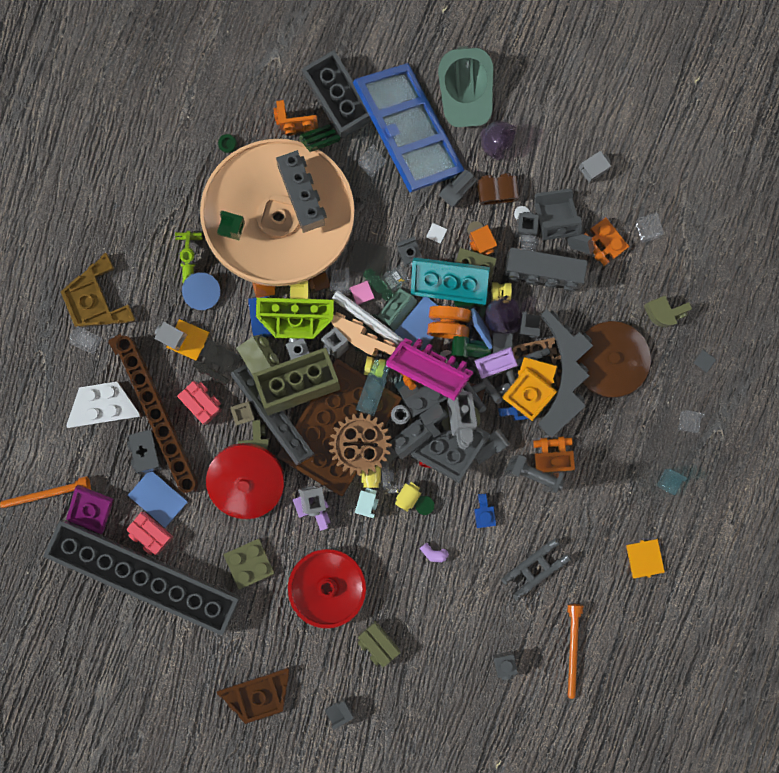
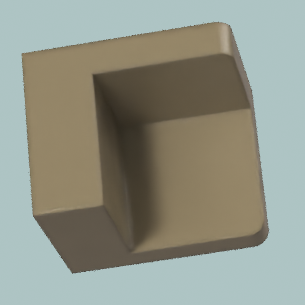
M250 401L230 407L236 426L257 420L254 406Z

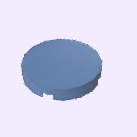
M193 273L185 279L182 285V296L191 308L207 310L217 303L220 297V286L218 281L208 273Z

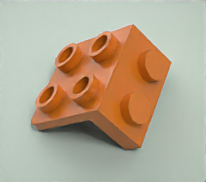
M284 100L276 101L277 108H273L276 125H280L282 135L294 136L298 132L306 133L319 128L316 115L287 118Z

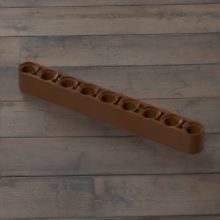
M120 336L115 342L116 349L180 491L192 493L198 488L197 478L137 344L128 336ZM128 340L130 346L128 349L123 350L122 344ZM132 358H137L138 360L135 367L130 366ZM140 375H144L145 382L139 385L137 379ZM148 392L153 394V399L150 402L145 400V395ZM159 409L161 411V416L159 419L155 420L153 418V412ZM166 426L169 429V433L166 437H162L160 431ZM171 444H175L177 450L171 455L168 452V447ZM180 461L185 466L182 472L176 470V464ZM186 479L192 481V487L189 490L184 487Z

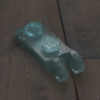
M376 359L371 372L368 374L356 410L372 416L375 415L389 371V367L385 365L382 377L376 376L375 372L379 366V360Z

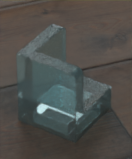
M665 469L657 487L672 495H676L681 483L686 482L687 478L671 469Z

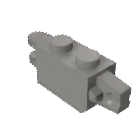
M463 388L455 401L450 398L447 399L452 436L457 437L458 447L467 449L473 441V432L477 428L472 393L464 391Z

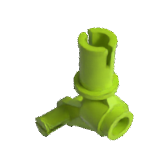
M175 232V240H186L185 248L180 252V259L185 262L180 264L183 274L182 283H184L189 275L194 273V266L196 264L191 263V261L195 257V252L190 248L191 240H202V237H195L202 236V232Z

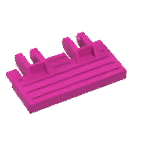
M407 338L401 341L387 360L386 366L455 401L473 374L472 371L466 368L467 362L462 361L456 369L452 367L456 362L455 356H451L447 363H444L446 358L433 352V345L428 344L422 352L419 350L423 342L421 339H418L413 346H411L412 341Z

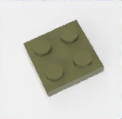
M260 538L223 554L239 590L275 574Z

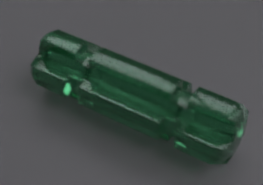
M372 268L367 269L363 273L366 280H370L369 283L379 294H382L381 297L385 301L390 300L394 296V293L387 289L388 286L381 278L375 275Z

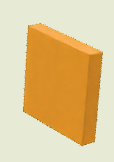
M526 367L502 398L533 421L554 397L557 390Z

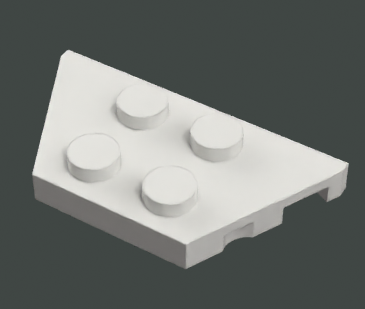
M119 382L79 387L66 426L67 428L138 418L141 417V413L136 409Z

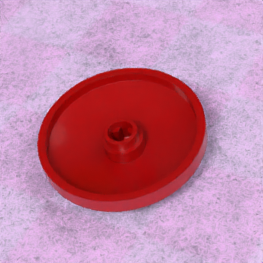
M239 443L226 447L214 457L207 471L206 488L214 505L223 513L238 519H253L265 515L277 505L284 488V474L279 461L267 449L255 444Z
M321 549L304 556L293 568L288 581V597L293 610L303 621L318 628H335L349 622L361 609L366 595L365 577L360 566L349 555L334 549Z

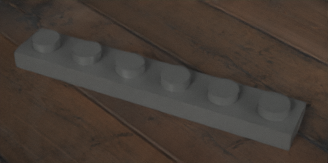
M247 365L232 371V378L294 463L298 465L311 458L314 453L283 411L267 416L254 378Z

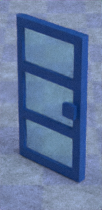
M409 63L366 75L353 81V85L409 193L455 177L464 171Z

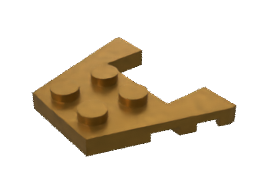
M107 253L100 256L101 258L97 262L92 263L82 275L76 277L60 291L75 327L136 321L130 305L110 312L97 281L98 276L114 270Z

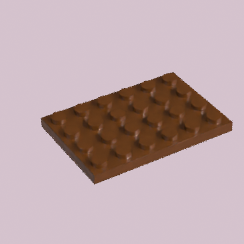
M336 359L333 363V368L341 389L311 400L295 426V429L314 453L313 456L296 465L282 447L277 458L343 497L357 471L352 476L350 475V469L344 472V465L341 467L337 466L339 460H332L336 454L329 452L334 448L329 445V442L334 441L330 435H336L337 433L333 428L340 429L339 421L345 424V417L352 420V414L359 418L360 413H363L365 419L370 414L371 421L377 417V424L383 422L385 424L382 428L383 430L391 418L392 409L399 405L402 398ZM354 430L347 433V439L351 440L356 437V431ZM374 431L367 432L366 439H374L376 433ZM362 440L359 444L344 443V446L356 445L359 449L362 446H374V444H364ZM351 449L346 452L347 459H352L355 456V450ZM368 450L365 453V458L368 456L371 450Z

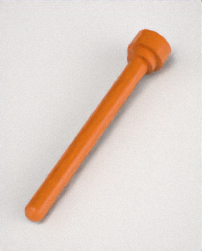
M85 476L79 478L73 484L3 500L0 502V507L7 508L72 492L77 485L91 490L90 480Z
M568 604L567 612L569 617H571L568 697L570 699H574L576 696L579 617L583 614V605Z

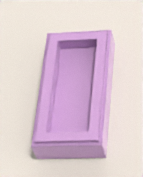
M511 347L475 360L481 379L518 366Z

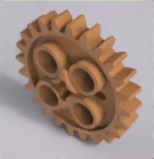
M360 413L359 418L352 414V420L345 417L346 423L344 424L339 421L340 429L334 427L333 429L337 433L336 435H330L334 441L329 442V445L334 448L329 452L336 454L332 460H339L337 466L341 467L344 465L343 471L346 472L350 469V475L352 476L355 471H357L359 477H361L362 471L367 476H369V470L376 473L375 467L383 468L381 461L388 462L385 455H391L387 448H391L392 444L387 443V441L392 438L391 436H385L389 430H382L385 424L383 422L377 424V417L371 421L370 414H368L366 419L363 413ZM349 431H356L354 439H347ZM369 431L376 433L375 438L372 440L366 439V434ZM362 440L364 444L376 443L378 446H362L359 449L356 445L344 446V443L359 444ZM351 449L355 450V456L352 459H347L346 452ZM368 450L375 452L372 459L365 458V453Z

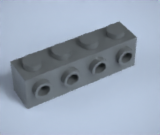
M297 150L276 157L277 167L302 232L305 233L325 226L326 212L324 207L320 208L318 204L320 197L317 190L313 191L311 186L314 183L311 174L306 173L305 167H307L304 156L300 157Z

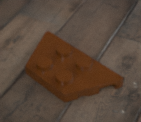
M287 667L217 690L216 693L247 724L283 712L290 669Z

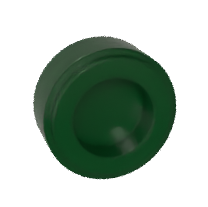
M224 134L218 140V147L224 153H232L237 148V140L230 134Z
M421 496L415 503V508L419 514L429 515L434 510V501L428 496Z

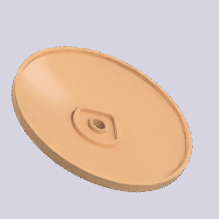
M267 139L239 148L216 167L203 191L200 218L202 230L211 251L229 271L256 284L288 286L316 277L338 259L352 233L354 200L345 175L325 153L320 150L309 152L304 144L299 141ZM297 150L300 157L304 156L307 164V167H305L306 173H310L314 184H311L313 191L317 190L320 197L318 204L320 208L324 207L327 216L324 219L325 226L305 233L302 232L276 162V157ZM221 211L244 217L245 225L239 241L217 234L221 222ZM281 213L284 218L281 221H276L273 219L274 215Z

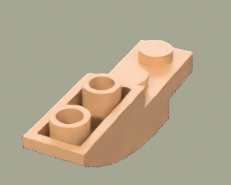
M335 312L333 315L332 325L350 343L367 354L376 357L378 350L392 355L395 351V343L388 340L380 342L377 340V336L367 333L365 336L367 329L362 326L363 322L352 319L351 322L345 319V315Z

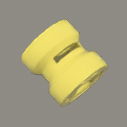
M492 282L491 301L503 300L504 302H510L511 283L499 284L498 282Z
M367 356L364 375H376L378 378H383L386 360H374L373 357Z

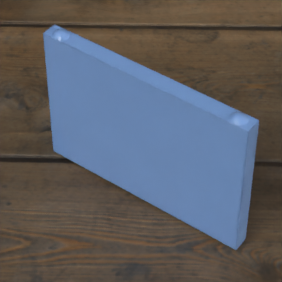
M422 297L421 301L394 332L402 339L407 338L411 340L412 346L418 339H421L423 342L419 349L420 351L424 350L434 338L427 335L428 324L437 322L429 318V309L431 306L438 305L428 297Z
M154 471L147 473L128 494L130 499L135 501L165 528L188 503L187 499L177 493Z

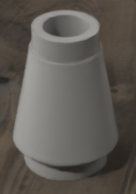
M397 405L391 411V418L397 424H405L410 419V411L404 405ZM399 412L404 413L403 419L397 417Z

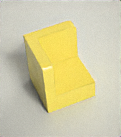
M308 281L289 285L290 299H310V284Z

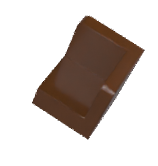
M326 271L308 280L312 293L330 287Z

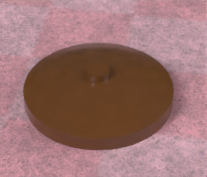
M617 321L599 323L585 332L592 339L591 344L593 346L576 362L578 364L582 363L589 370L587 372L589 377L582 382L589 391L602 397L616 398L630 394L642 385L650 370L651 354L648 344L640 332L628 324Z

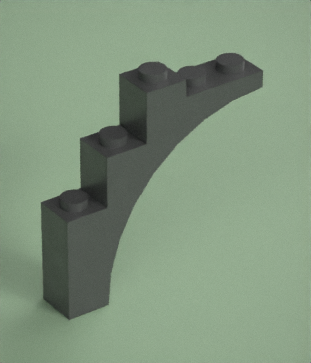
M546 309L540 317L550 328L557 342L561 357V379L555 401L548 413L538 423V426L552 438L586 406L584 398L579 393L574 394L573 391L589 377L587 374L589 370L582 363L578 364L576 361L593 345L591 344L592 339L586 333L581 334L578 332L573 337V331L566 324L563 326L558 321L560 319L553 310L549 312Z

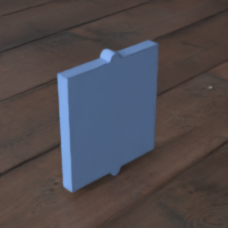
M472 308L471 313L474 327L487 347L491 349L493 347L490 332L475 308Z

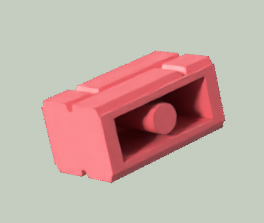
M193 381L177 397L203 425H206L222 411L219 407L221 402L214 395L210 397L206 393L208 388L202 382L197 383Z
M141 512L126 529L130 533L128 536L136 543L140 541L144 545L143 549L150 555L153 553L158 555L174 537L146 512Z

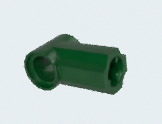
M453 336L451 356L482 358L491 353V349L487 347L484 341L470 340L469 337Z

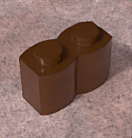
M511 173L501 174L498 178L486 175L478 180L480 205L517 202L519 199L516 176H511Z

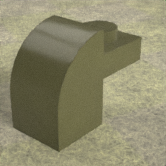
M662 296L644 305L650 320L660 327H672L678 324L675 317L679 320L688 316L687 312L692 310L689 302L671 309L666 296Z
M253 420V440H239L238 444L250 443L268 450L271 440L263 439V436H266V426L262 424L261 420Z

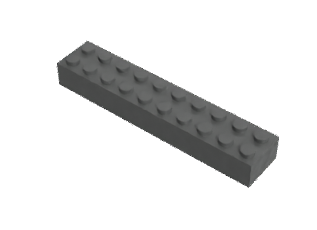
M59 520L43 556L221 636L226 633L241 599L236 594L67 520Z

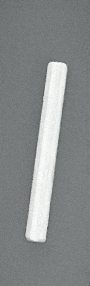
M340 291L335 292L332 299L384 339L395 343L396 348L404 340Z

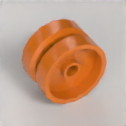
M453 306L430 307L429 318L437 322L428 324L427 335L445 339H453V336L469 337L470 328L463 324L470 322V310Z

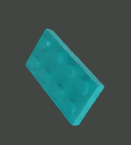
M414 257L412 261L411 295L486 305L490 267Z

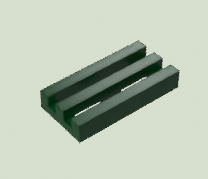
M328 124L301 134L299 140L309 152H313L339 142L341 137L335 135L336 131L334 129L331 130L332 126Z

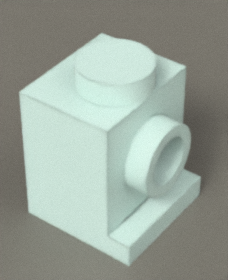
M366 488L365 491L361 490L355 513L374 518L375 514L371 513V511H376L379 500L375 498L376 490Z

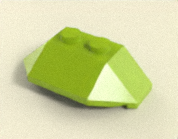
M257 298L256 318L275 338L315 339L333 320L334 300Z

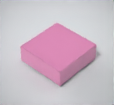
M368 281L350 287L357 305L374 300Z

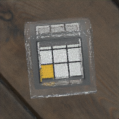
M400 265L387 271L381 277L390 293L410 281Z

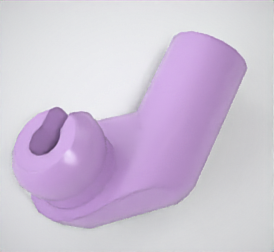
M427 542L419 548L431 562L442 563L449 556L446 549L433 551Z

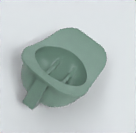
M467 46L458 47V49L447 52L442 57L438 67L443 110L447 121L455 127L484 125L492 114L493 63L490 56L483 49L468 48Z

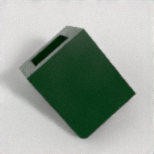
M221 211V222L217 234L239 241L245 225L244 217Z

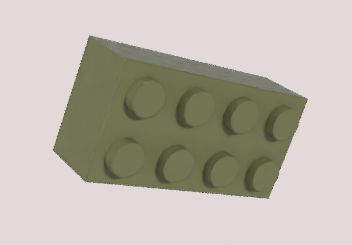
M326 347L252 374L267 416L341 389Z

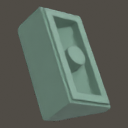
M399 288L378 314L377 318L395 331L418 301L411 294Z

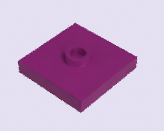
M77 485L66 520L102 534L105 530L114 499Z

